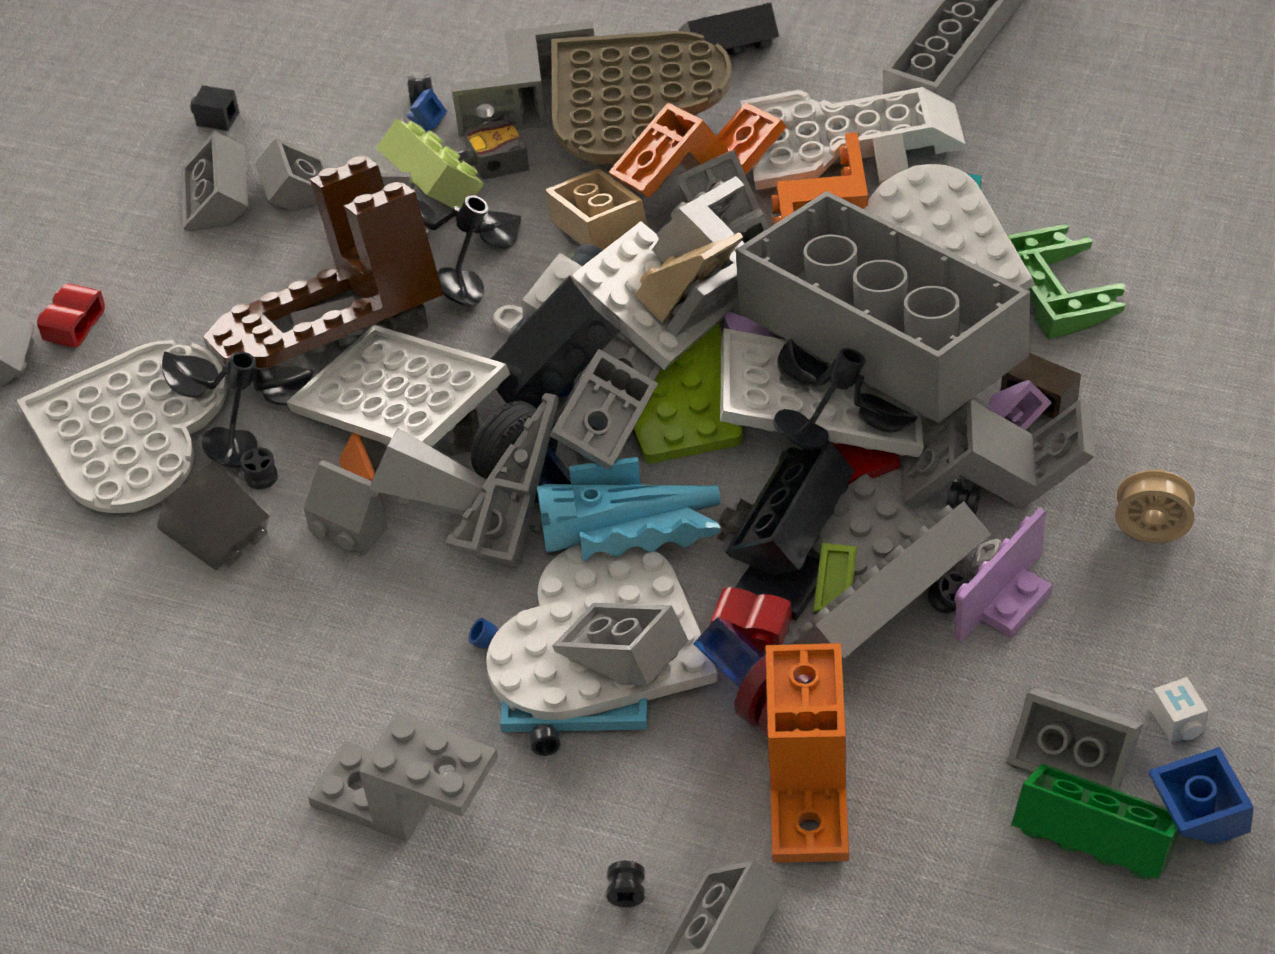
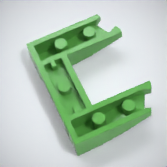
M1067 224L1007 235L1034 281L1035 286L1027 290L1030 291V300L1036 307L1034 319L1048 339L1089 328L1124 312L1125 303H1116V297L1122 296L1125 286L1123 283L1067 293L1048 265L1091 248L1092 240L1087 236L1076 241L1066 237L1065 235L1069 230V225Z

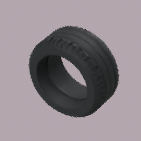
M513 401L497 408L484 420L474 437L471 447V464L479 476L487 480L510 444H514L519 435L524 431V423L528 418H532L537 408L523 401ZM550 436L548 445L556 453L558 441Z

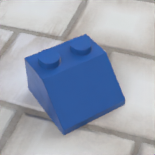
M1220 747L1149 770L1148 775L1181 836L1218 844L1251 833L1254 806Z

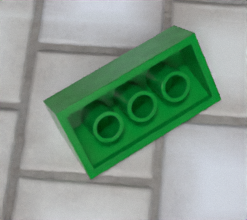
M1043 763L1023 783L1011 823L1012 826L1020 828L1021 832L1028 837L1037 839L1047 838L1057 842V845L1066 851L1085 852L1093 855V858L1099 863L1109 866L1116 864L1131 869L1130 871L1133 875L1143 879L1155 878L1159 880L1167 868L1180 835L1167 808Z

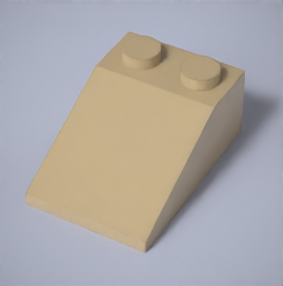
M738 232L688 251L678 258L674 256L668 258L659 269L656 270L653 267L641 277L640 282L642 285L635 296L661 323L673 316L671 313L674 308L687 299L686 291L696 280L700 279L703 282L716 268L722 269L743 239V236Z

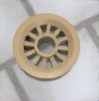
M1146 470L1130 475L1119 485L1117 490L1118 506L1115 518L1120 529L1130 537L1144 542L1164 543L1181 538L1192 528L1194 524V511L1192 508L1195 504V492L1190 483L1181 476L1168 471Z

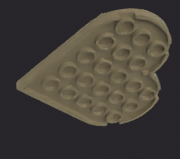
M686 31L551 39L552 122L554 134L558 143L567 152L580 159L590 161L596 165L615 164L667 103L694 116L717 104L726 95L731 85L732 70L730 58L719 44L714 46L705 41V36Z

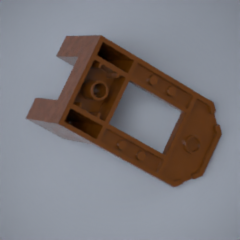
M367 156L354 157L346 165L338 168H326L320 171L318 176L310 178L336 269L323 270L316 277L307 281L293 282L289 285V288L280 292L266 293L260 297V300L233 307L230 312L223 314L205 334L204 340L207 348L222 364H228L229 358L234 352L244 351L250 353L255 358L256 368H269L444 295L415 191L403 182L390 183L384 187L379 165ZM349 289H352L361 297V299L354 301L347 308L329 311L322 318L310 323L303 322L293 327V330L286 333L281 332L272 323L276 319Z

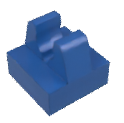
M428 89L420 94L411 106V113H408L407 117L410 121L421 125L427 132L436 128L447 113V110L433 90Z

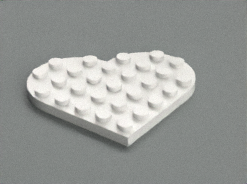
M940 164L916 165L901 171L884 181L868 200V206L864 208L1026 290L1035 286L1030 273L981 189L968 174L957 168Z
M175 340L144 344L17 400L19 409L70 495L77 502L87 508L104 513H137L171 497L183 484L191 471L194 461V448L190 435L205 428L220 411L226 398L227 383L224 377L215 389L206 388L205 393L200 397L182 396L174 392L166 383L162 373V358L165 351L175 355L200 357L212 362L219 374L223 369L222 365L209 350L194 343L191 344V347L176 345Z
M581 544L568 547L567 550L560 553L548 564L541 575L537 592L539 606L523 610L507 621L493 637L486 659L489 682L500 701H503L513 711L517 708L531 713L533 718L543 720H564L589 716L639 703L640 699L643 698L651 700L718 682L717 671L671 564L658 551L648 552L640 547H631L618 557H614L604 551L595 552L586 561L582 560ZM592 603L672 605L689 640L678 652L677 657L670 661L658 674L657 679L645 686L621 684L556 653L552 647Z

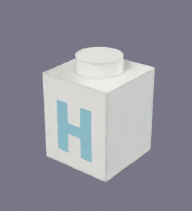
M1187 677L1153 688L1150 711L1171 744L1181 740H1192L1205 732L1208 709Z

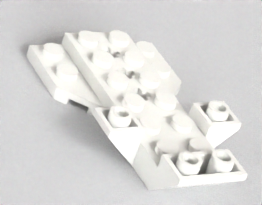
M924 87L835 104L825 100L821 103L810 99L809 94L801 90L740 101L741 106L746 102L781 119L787 126L778 139L759 159L758 163L752 167L756 190L776 187L779 181L818 178L831 164L841 163L840 146H845V133H858L862 158L874 156L880 185L897 173L909 169L906 150L934 146L935 154L966 149L955 104Z

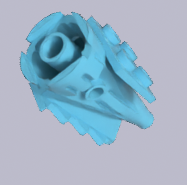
M638 457L615 460L610 470L597 463L569 466L571 484H544L537 486L546 553L557 552L570 546L581 544L582 560L586 561L595 552L604 551L614 557H618L631 547H640L648 552H654L667 542H674L682 547H689L698 538L720 533L718 522L696 512L721 505L718 485L640 484Z

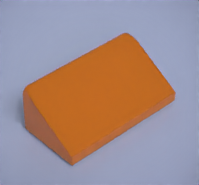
M352 433L339 459L341 468L372 481L375 471L360 435Z

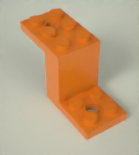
M745 102L716 136L704 120L667 103L608 173L616 181L650 198L680 163L686 170H689L734 149L746 175L758 163L759 159L778 139L787 126L781 119Z
M857 132L845 133V146H840V162L845 167L840 170V176L777 182V195H771L772 212L773 214H778V216L772 218V226L825 191L864 209L868 206V192Z
M841 643L766 645L772 863L849 861L846 798V732ZM806 674L812 676L814 680L808 684H801L795 678ZM813 820L820 826L813 831H806L799 825L803 821Z

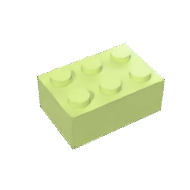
M396 118L376 147L380 153L401 172H410L412 182L426 195L452 208L454 206L461 208L467 196H476L484 183L475 176L478 172L475 168L464 161L460 163L458 161L460 155L448 146L443 147L441 145L443 140L433 132L428 131L425 134V130L413 121L406 124Z

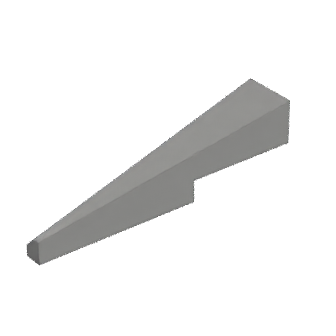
M548 393L543 395V401L532 418H528L524 423V431L519 435L515 443L510 444L482 485V491L471 508H467L462 515L463 520L454 533L449 534L446 544L488 562L519 568L537 493V486L539 485L550 439L549 435L552 431L559 399L556 395Z
M397 427L366 495L375 498L379 493L397 496L398 502L407 504L410 499L430 504V509L462 516L467 508H471L481 493V487L486 479ZM533 508L529 525L534 526V531L540 532L542 528L540 511Z

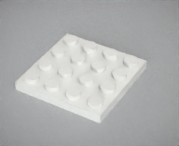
M639 222L572 274L571 277L607 306L619 318L620 331L665 370L724 319V313L726 311L731 312L734 306L732 302L675 337L667 329L674 316L661 323L635 296L642 285L640 282L641 277L649 269L654 267L657 270L664 263L652 251L659 238L653 230Z

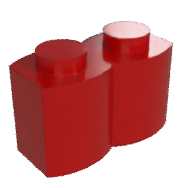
M71 283L63 285L54 294L52 304L38 316L37 327L42 340L73 348L80 346L87 337L90 327L97 323L104 312L105 303L101 290Z
M723 588L710 620L712 636L724 644L746 643L755 650L766 652V645L783 644L792 620L791 602L773 595H756L739 588Z

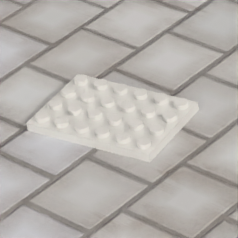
M373 325L286 403L293 413L387 445L398 427L433 447L470 411L474 410L488 394L498 388L499 384L510 375V372L505 363Z
M726 328L723 330L721 337L720 421L755 427L772 432L777 431L773 425V419L780 410H795L810 419L830 387L831 382L829 380L827 384L819 385L818 387L812 384L801 386L785 378L778 370L777 358L788 340ZM799 347V348L802 349L804 352L808 353L809 355L813 356V357L816 358L818 361H820V360L816 357V355H814V354L810 353L809 351H807V350H805V349ZM820 361L827 368L831 366V364ZM863 381L861 383V393L878 396L918 416L916 422L895 433H886L871 427L858 415L860 407L854 404L855 384L847 390L836 388L815 424L827 430L829 433L828 441L836 444H848L869 450L875 449L913 457H920L924 448L921 416L916 410L881 391L869 388Z

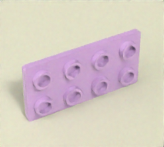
M1039 508L1031 517H1025L1011 539L1006 538L1000 544L997 554L990 561H984L977 570L976 576L968 584L964 583L958 589L955 595L956 615L954 617L956 640L963 642L981 621L1012 638L1052 594V584L1028 571L1041 557L1043 552L1046 511Z

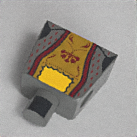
M507 114L498 116L468 130L465 133L467 149L457 152L460 155L458 161L460 163L464 161L474 166L482 179H490L529 170L527 147Z

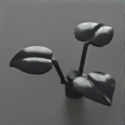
M469 195L465 198L461 208L454 206L452 212L436 222V214L428 204L418 200L427 234L429 229L435 231L453 217H456L457 227L466 233L456 263V269L442 267L437 272L445 297L468 307L478 305L484 294L482 280L472 271H462V264L473 232L479 234L482 241L492 247L509 248L517 238L521 216L489 211L485 200L475 195Z
M792 339L785 343L778 355V370L791 382L801 386L812 384L816 387L827 384L829 380L831 382L830 387L810 419L802 413L791 409L780 410L774 416L773 425L776 430L800 448L818 450L827 443L829 433L823 427L815 424L836 388L847 390L855 384L854 404L860 407L858 411L859 417L879 431L886 433L899 432L915 423L918 416L878 396L861 393V383L864 376L860 372L866 360L861 353L854 349H841L829 368L800 349Z
M165 351L162 358L164 379L168 386L177 394L193 398L200 397L205 393L206 388L215 389L225 376L229 386L235 390L229 429L214 427L205 432L202 438V449L207 457L219 465L228 466L229 468H240L243 454L250 449L257 448L256 438L251 432L235 430L241 391L245 390L253 382L254 389L262 391L265 400L276 405L288 406L286 402L311 380L312 370L283 366L257 369L255 367V358L250 353L244 351L231 354L229 363L223 364V369L219 374L212 362L200 357L175 355Z

